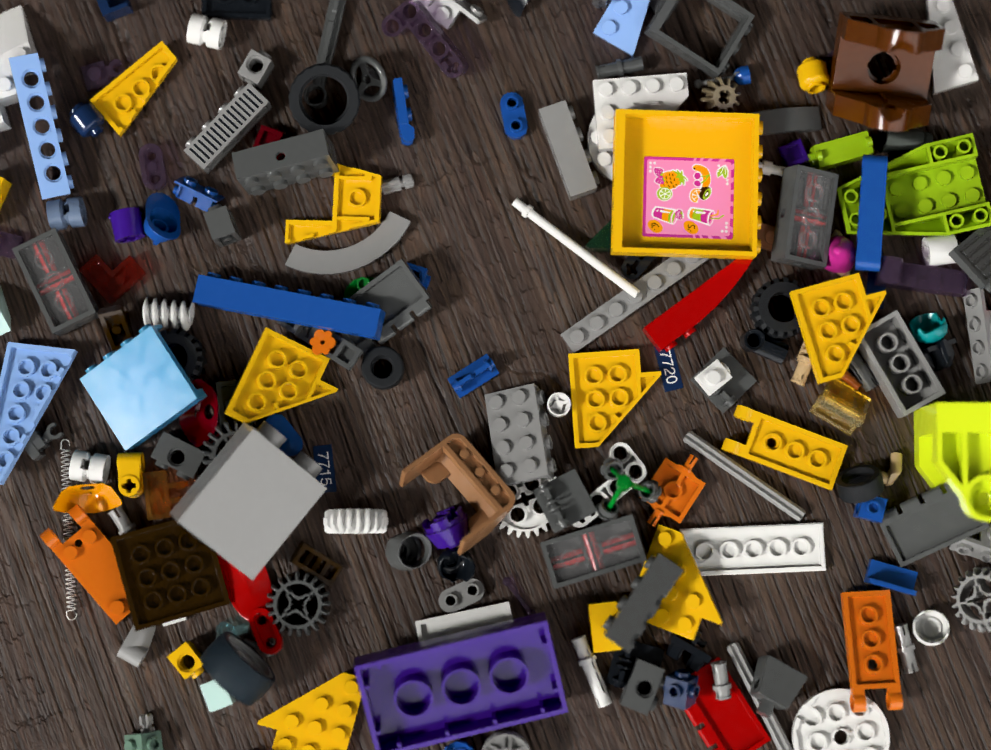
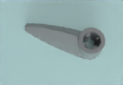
M133 625L120 647L117 657L138 668L148 653L156 626L135 631Z

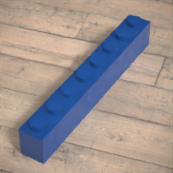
M207 272V276L198 274L192 302L199 306L380 340L386 312L379 309L380 305L366 302L365 306L356 304V300L349 298L337 301L334 300V296L320 293V296L316 297L311 296L310 291L297 289V293L289 292L288 287L280 285L268 288L266 283L252 281L251 284L243 283L244 279L230 276L229 280L221 279L220 274Z

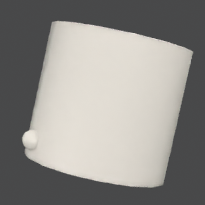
M955 235L928 236L922 239V254L927 267L956 263L948 255L958 246Z

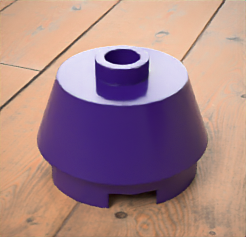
M454 506L436 512L437 516L432 521L426 518L422 522L425 530L423 534L437 549L454 548L460 545L461 539L469 534L468 514L464 513L462 506L458 507L457 510Z

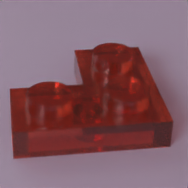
M97 254L79 269L111 305L117 302L147 274L130 255L113 271Z

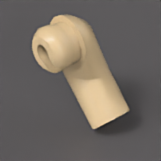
M891 453L888 472H881L886 486L893 485L902 472V453Z

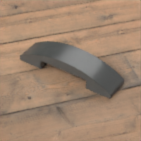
M790 107L751 112L760 114L759 121H763V134L759 136L822 130L819 107Z
M276 322L309 345L310 339L314 337L315 331L318 330L317 328L292 323ZM332 332V337L337 343L333 349H330V353L325 356L351 371L363 351Z

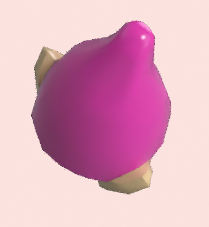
M837 229L830 237L827 266L824 269L844 277L850 275V271L855 265L856 247L853 241L843 236Z

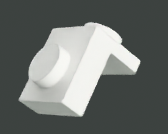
M718 359L694 377L708 396L712 395L732 378L728 366L723 362L720 363Z

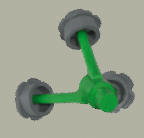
M609 457L604 460V464L600 467V472L604 475L605 479L617 480V490L611 499L605 498L596 505L599 517L605 521L617 519L619 506L616 501L621 492H626L630 488L637 489L641 499L644 502L648 501L650 504L655 503L658 497L661 496L662 489L658 486L657 481H644L639 485L634 483L628 475H622L623 464L618 458Z

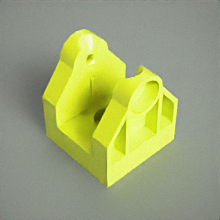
M936 402L915 410L914 467L931 489L940 486L943 493H947L943 484L947 482L958 496L964 513L970 518L984 522L991 521V403Z

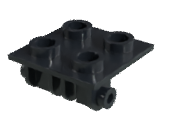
M633 641L632 645L634 646L629 653L624 649L614 651L606 683L618 688H624L636 657L660 667L665 650ZM641 681L637 687L638 692L647 693L650 690V683L648 681Z

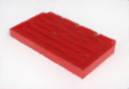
M717 656L709 663L703 665L698 672L694 671L691 673L698 676L700 690L696 703L684 711L694 727L703 722L704 726L699 728L697 732L707 748L716 743L717 747L712 750H756L771 739L728 670V681L732 684L730 689L731 698L716 700V692L712 688L714 679L711 662L721 660Z

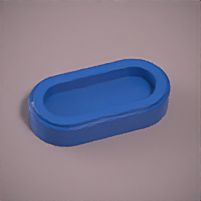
M273 414L268 416L265 421L287 438L279 449L287 456H296L302 451L304 445L300 435L283 415Z

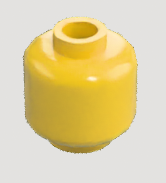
M815 57L806 58L796 70L800 88L809 94L822 92L830 82L826 63L821 59H816Z

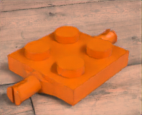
M690 454L684 465L675 464L668 458H664L651 480L658 482L662 493L655 503L650 504L654 511L647 521L648 524L656 527L662 516L670 517L679 524L682 522L706 484L691 471L699 460L697 457Z

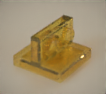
M836 379L825 383L822 392L811 406L809 412L851 436L856 427L860 428L865 421L872 399L841 380Z

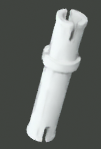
M586 635L572 639L571 642L579 658L578 664L582 666L598 708L611 704L612 700L595 661L597 659L596 655L592 653Z

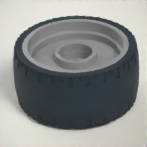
M225 631L201 656L204 668L214 681L229 695L248 706L258 701L276 680L274 672L267 662L244 640L231 632Z

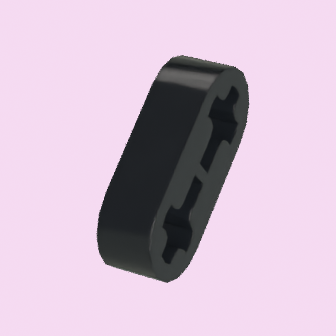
M628 256L621 266L620 272L622 277L627 281L638 279L656 256H645L643 260L639 259L640 256ZM635 261L639 263L635 269L636 275L633 273L628 275L626 273V265L631 267Z

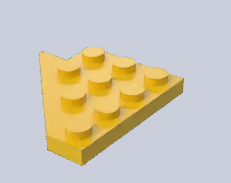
M859 273L789 292L817 385L840 379L844 376L886 295V290L866 295Z
M265 327L224 414L248 424L336 393L338 388L320 380L330 358L322 354L315 355L312 349Z
M639 349L568 354L574 449L599 447L662 375L661 371L641 372Z
M658 524L646 559L648 560L651 555L656 557L660 553L683 569V572L668 595L661 600L658 610L651 619H648L647 623L690 640H695L702 618L722 625L723 621L683 533ZM644 565L640 573L641 577L647 570V568H645Z

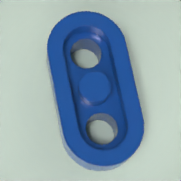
M515 92L506 93L500 100L504 131L510 139L518 140L526 135L528 128L523 99ZM514 100L516 105L510 107L507 104L508 101ZM513 123L520 124V128L517 130L513 129L511 126Z

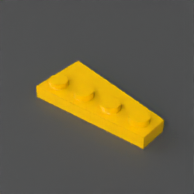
M161 41L92 97L90 102L102 113L117 134L122 137L178 62V59Z

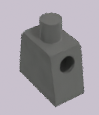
M770 655L760 656L750 689V694L761 700L756 713L770 718L774 708L777 710L789 708L808 676Z

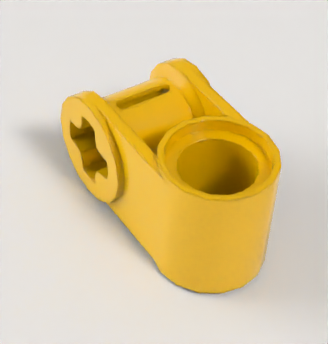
M118 453V489L124 496L133 499L138 498L144 492V453ZM131 482L136 484V488H132L131 491L127 490V486H130Z

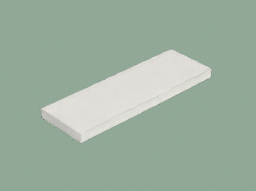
M823 523L679 529V532L683 533L702 576L826 571Z

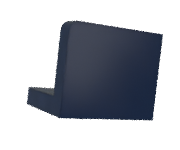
M97 0L101 13L107 22L134 13L129 0Z

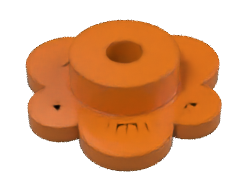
M322 329L315 331L314 337L310 339L312 352L315 355L322 353L328 355L330 349L336 346L337 342L332 337L331 331L325 332Z

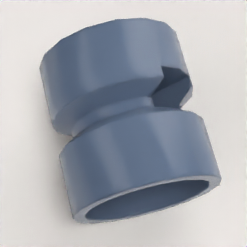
M81 196L67 198L66 202L62 199L47 201L46 212L51 229L65 230L68 225L72 228L85 227L87 225L86 207Z

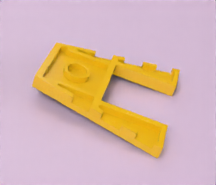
M338 163L339 172L332 175L334 176L332 221L286 220L285 244L289 245L380 224L383 177L379 174L347 167Z

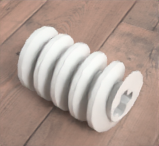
M146 297L142 309L144 325L163 324L165 329H169L172 325L173 329L177 330L182 326L184 331H188L193 323L195 303L191 302L189 308H186V303L182 300L180 307H177L176 300H172L171 305L168 306L167 300L163 299L161 305H158L157 298H154L152 303L149 304Z

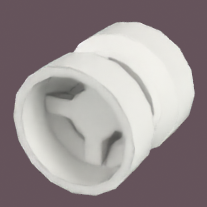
M561 392L552 394L547 401V411L553 417L565 416L571 407L569 397Z

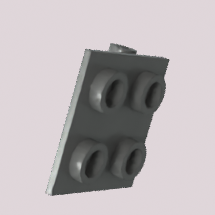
M724 347L690 379L722 413L728 410L757 381ZM718 359L720 363L723 362L728 366L732 378L712 395L708 396L694 377Z
M575 468L548 483L541 484L532 491L554 534L597 512Z

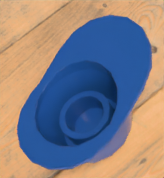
M153 193L146 200V217L143 222V230L152 239L153 245L177 239L181 234L179 208L175 201L164 193Z

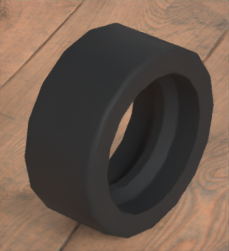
M857 465L847 468L838 474L835 481L839 497L847 503L867 502L875 499L884 491L881 471L873 465Z

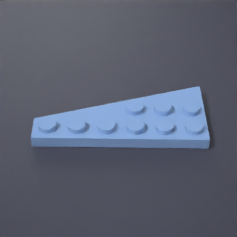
M15 342L7 343L0 375V485L5 484L78 353L75 349Z

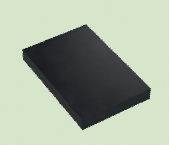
M202 0L201 14L206 15L208 19L215 17L224 20L272 21L273 0Z

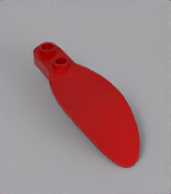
M217 553L230 602L236 611L249 622L259 649L268 655L277 654L283 647V638L278 625L272 624L275 620L274 616H268V613L273 611V607H266V603H273L274 599L267 597L268 593L273 594L266 565L252 581ZM265 616L266 623L264 625H260L259 619ZM274 638L275 645L273 647H269L267 644L268 641Z

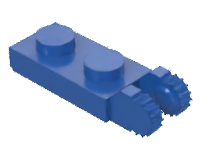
M402 77L394 78L392 81V91L399 137L405 147L411 146L415 139V130L409 124V121H412L411 107H406L405 101L406 98H409L408 86L403 84Z

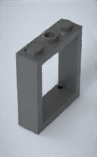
M663 0L644 34L711 78H715L720 74L724 75L730 66L729 58L731 55L735 56L742 46L740 43L743 35L747 36L754 25L751 22L755 15L732 0H706L739 22L714 65H712L660 31L661 26L677 1Z

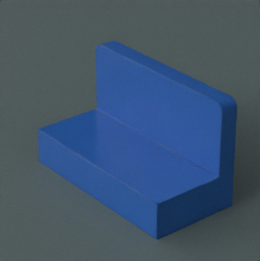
M870 559L864 582L916 596L917 591L914 590L918 572Z

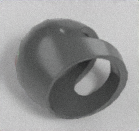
M417 531L403 532L390 537L385 549L388 563L394 569L401 571H411L421 567L429 560L432 552L429 539ZM418 538L422 540L425 546V553L420 561L421 544Z

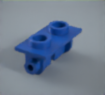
M185 176L174 181V183L178 184L173 189V194L176 195V198L192 204L196 197L198 199L195 207L205 212H208V208L217 205V202L224 199V196L218 194V190L208 186L203 187L197 184L198 181L192 177Z
M485 354L447 378L458 397L462 398L500 373L492 359H490L488 354Z

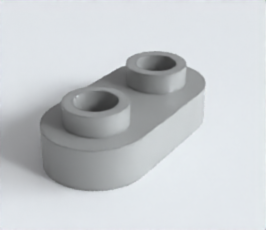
M471 578L467 582L458 583L440 594L439 605L445 612H456L479 601L484 595V586L480 580ZM475 586L477 593L470 595L468 587ZM448 596H453L455 598V603L453 605H448L446 603V598Z

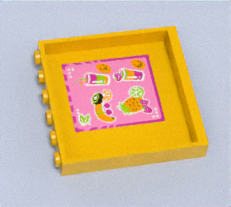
M616 109L613 132L610 255L753 260L757 257V253L761 251V239H757V230L761 229L762 223L761 215H758V206H761L762 192H758V182H762V168H759V159H762L763 145L759 144V135L763 134V121H759L760 114Z

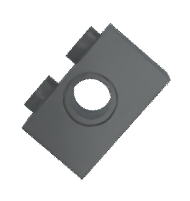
M218 204L208 208V212L203 213L212 240L220 248L242 240L234 216L226 205Z
M163 431L150 457L156 460L155 465L165 470L171 467L177 470V476L189 481L190 477L193 479L198 478L204 466L202 460L209 456L202 455L201 449ZM178 451H182L185 455L184 461L181 464H176L174 461V455Z
M636 657L619 699V704L644 715H648L649 710L653 712L658 698L655 697L658 688L662 689L667 676L664 674L665 669ZM641 681H648L650 683V690L647 693L638 692L637 687Z

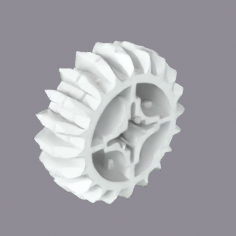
M328 509L325 511L323 525L325 532L328 534L385 533L387 525H389V518L387 517V511L384 509Z

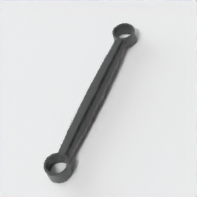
M330 0L316 64L332 63L347 0ZM328 77L315 78L313 83L305 88L303 97L310 108L319 110L327 105L329 96L325 90V85ZM316 89L323 91L324 97L320 103L312 104L309 102L308 97L311 91Z

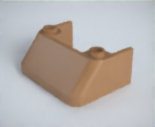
M461 434L449 435L405 467L401 473L399 485L402 488L420 474L427 482L432 484H438L448 478L477 511L468 523L470 533L461 539L457 551L460 556L485 538L511 511L515 503L513 491Z

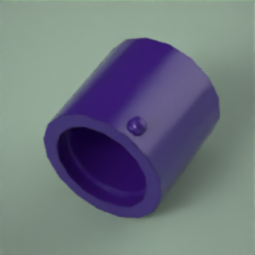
M122 208L109 214L108 218L111 221L116 243L133 242L146 236L143 230L140 208Z

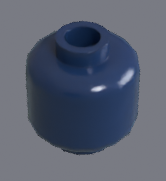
M81 102L69 112V123L80 136L89 137L92 135L96 137L103 131L104 127L102 125L105 118L92 103L84 104Z

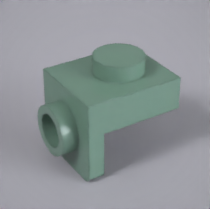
M160 730L124 735V750H163Z

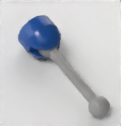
M748 65L736 68L731 76L721 77L722 79L730 78L739 85L751 84ZM697 79L694 81V87L700 89L702 86L707 85L709 80L701 81Z

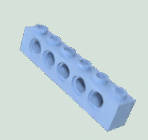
M38 53L9 58V63L42 200L70 195V189H74L72 176L66 175L65 166H68L69 163L66 151L61 152L59 143L63 142L61 129H56L54 119H58L55 105H50L48 96L52 95L49 81L44 82L43 72H47L44 58H39ZM29 73L35 74L38 77V83L34 86H29L24 81V77ZM33 97H40L43 100L44 106L41 109L36 110L30 106L29 102ZM39 120L48 122L49 130L46 133H40L36 130L35 124ZM46 143L52 144L55 148V153L49 157L44 156L41 153L42 145ZM49 167H57L60 170V177L58 179L51 180L47 177L46 171Z

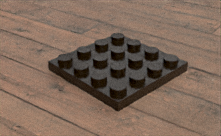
M175 519L110 537L135 631L230 604L217 553Z

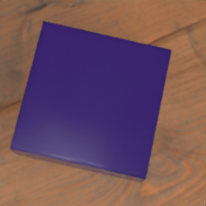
M801 138L778 148L786 167L797 164L801 165L809 161Z

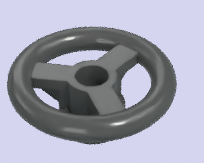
M360 56L356 58L351 64L349 74L358 86L360 98L367 102L380 100L387 89V76L384 68L373 57ZM358 66H360L362 72V82L360 85H358L356 78ZM369 86L380 87L374 95L365 93Z

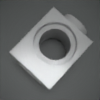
M251 49L237 74L241 80L261 90L275 66L269 54L262 50L256 52ZM257 63L263 65L259 72L252 71L253 65Z

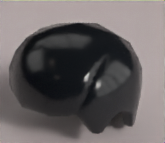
M459 547L445 550L437 559L439 574L442 578L450 580L452 583L459 579L465 582L469 581L475 574L476 565L468 551L461 556L457 553Z

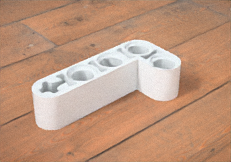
M618 442L614 444L609 450V457L615 459L613 452L616 447L624 448L626 457L621 460L623 464L622 475L630 477L629 468L634 465L638 466L641 469V476L638 479L630 478L634 483H640L646 477L645 465L626 443ZM607 480L589 495L591 500L595 495H599L603 499H611L614 493L610 489V484L614 480ZM630 488V489H629L628 491H626V492H621V494H620V496L618 497L617 500H619L622 496H624V495H625L627 492H629L632 488ZM595 512L592 517L591 515L585 517L583 523L578 521L572 524V526L577 528L586 526L599 516L598 512Z

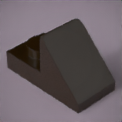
M122 304L98 309V317L112 351L120 349V344L126 339L134 338L129 313L124 311Z

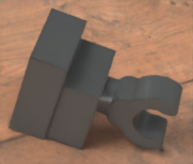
M57 423L49 424L44 434L41 431L34 430L24 448L32 460H41L46 456L44 450L50 446L49 442L54 439H61L64 436L63 432L57 435L52 433L53 428L58 425Z

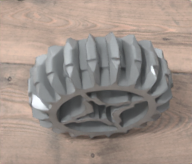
M985 566L982 570L979 567H974L973 572H965L966 578H958L960 586H953L957 590V594H952L951 597L956 599L957 603L952 604V607L959 609L955 616L963 617L961 623L963 625L969 624V629L976 630L978 628L979 632L985 633L986 630L991 632V598L983 601V603L977 602L984 599L985 596L991 597V590L985 580L991 582V570ZM974 588L973 595L969 597L971 589ZM976 606L983 619L977 617L970 607Z

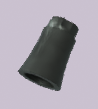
M916 128L905 132L881 130L878 150L880 153L906 154L926 143L933 142V135L930 132H924V130Z

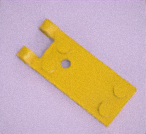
M742 405L736 406L733 416L753 423L745 445L725 438L721 450L827 490L833 489L848 445ZM773 438L776 441V445L769 447L767 444L768 439Z

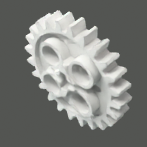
M538 479L539 486L545 482L548 483L553 479ZM525 482L511 485L516 489L515 500L521 498V493H525L526 496L533 494L532 491L525 487ZM533 498L528 501V506L520 503L514 505L511 509L512 511L514 508H521L524 511L525 516L522 521L516 522L512 520L510 511L501 520L502 523L499 529L501 530L507 526L509 527L508 535L513 530H516L517 538L520 537L521 532H525L526 537L529 538L530 531H534L536 536H539V528L547 532L546 523L548 520L544 513L534 511L533 504L537 499Z

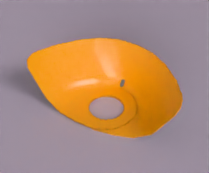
M104 483L69 486L61 491L53 506V510L68 513L71 508L78 504L85 513H99L122 505V501L113 488ZM86 486L95 487L93 489H80L81 487Z

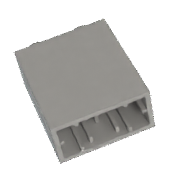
M266 421L257 430L243 423L170 512V515L178 523L252 581L327 489L315 479L323 468L302 451L293 460L284 454L279 448L287 438Z

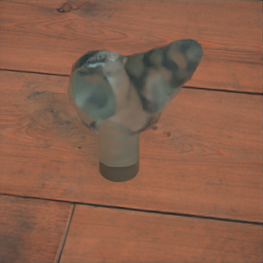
M221 621L216 626L215 639L225 631L231 632L236 636L248 633L247 624L233 626L228 621Z

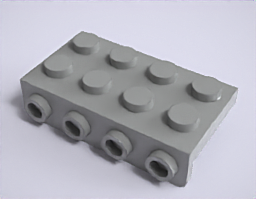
M532 383L485 394L495 471L507 486L543 478L554 479L556 463L554 458H551L550 453L553 443L551 436L547 434L546 426H549V418L543 408V404L546 403L544 391Z

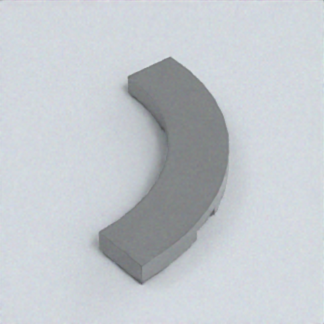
M390 211L383 223L370 236L355 245L338 250H313L295 244L285 266L300 272L320 275H337L359 270L379 260L394 247L406 233L411 221Z

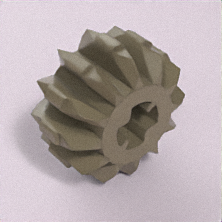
M716 77L715 81H707L709 88L701 89L706 94V97H702L700 100L701 102H707L703 109L706 111L711 110V112H735L733 105L739 106L740 102L736 100V97L741 96L740 92H735L738 85L736 83L731 84L730 78L722 79L721 77Z

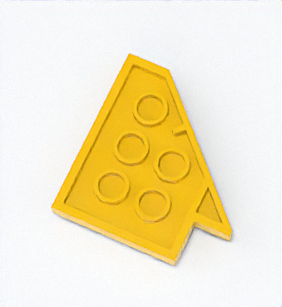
M343 672L260 719L257 723L258 725L277 730L272 749L347 750L362 699L357 677L354 674Z

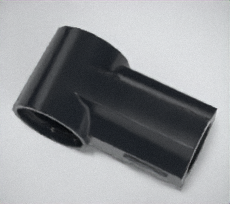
M757 329L743 333L739 341L744 351L753 352L780 365L786 358L790 346L763 334ZM750 334L757 338V345L755 347L750 346L747 342Z

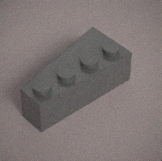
M660 553L656 557L654 555L649 557L644 565L647 568L642 577L640 575L636 576L630 585L633 590L629 596L623 595L616 605L619 608L614 617L610 615L602 626L605 628L604 636L628 653L634 646L632 642L641 636L646 628L648 619H651L661 605V600L668 595L683 572V569Z

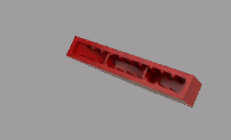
M734 260L646 325L642 331L657 351L661 352L664 349L668 352L678 345L676 340L682 335L687 338L697 331L695 326L713 311L733 289L748 269L752 260Z

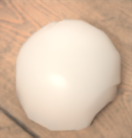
M935 609L924 610L913 620V634L925 646H937L943 643L949 635L950 625L948 619L943 613Z

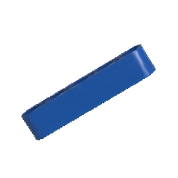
M863 154L855 270L880 271L888 156Z

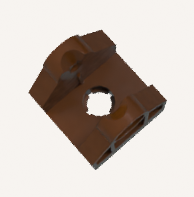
M840 11L830 71V82L825 103L828 110L833 116L885 131L905 132L912 128L929 125L932 104L927 100L935 51L942 50L945 28L931 20ZM886 51L893 58L894 64L897 66L890 75L879 81L870 73L867 65L876 54Z

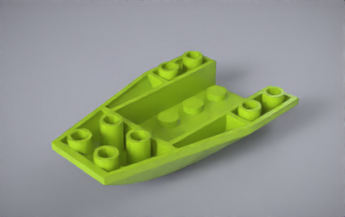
M973 133L926 143L888 162L883 235L950 236L991 226L990 202H986L976 162L978 152ZM861 176L837 188L847 235H857Z

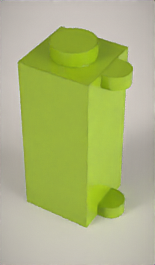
M863 131L813 145L808 154L809 164L815 169L824 171L860 161L863 158V154H874L872 138L869 137L868 131Z

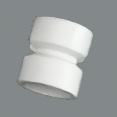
M193 13L188 23L187 42L200 46L205 43L208 48L221 50L226 38L227 21L215 17L208 20L206 15Z
M75 450L69 466L70 480L85 482L89 479V482L93 484H106L111 466L110 455L95 453L91 456L90 452Z

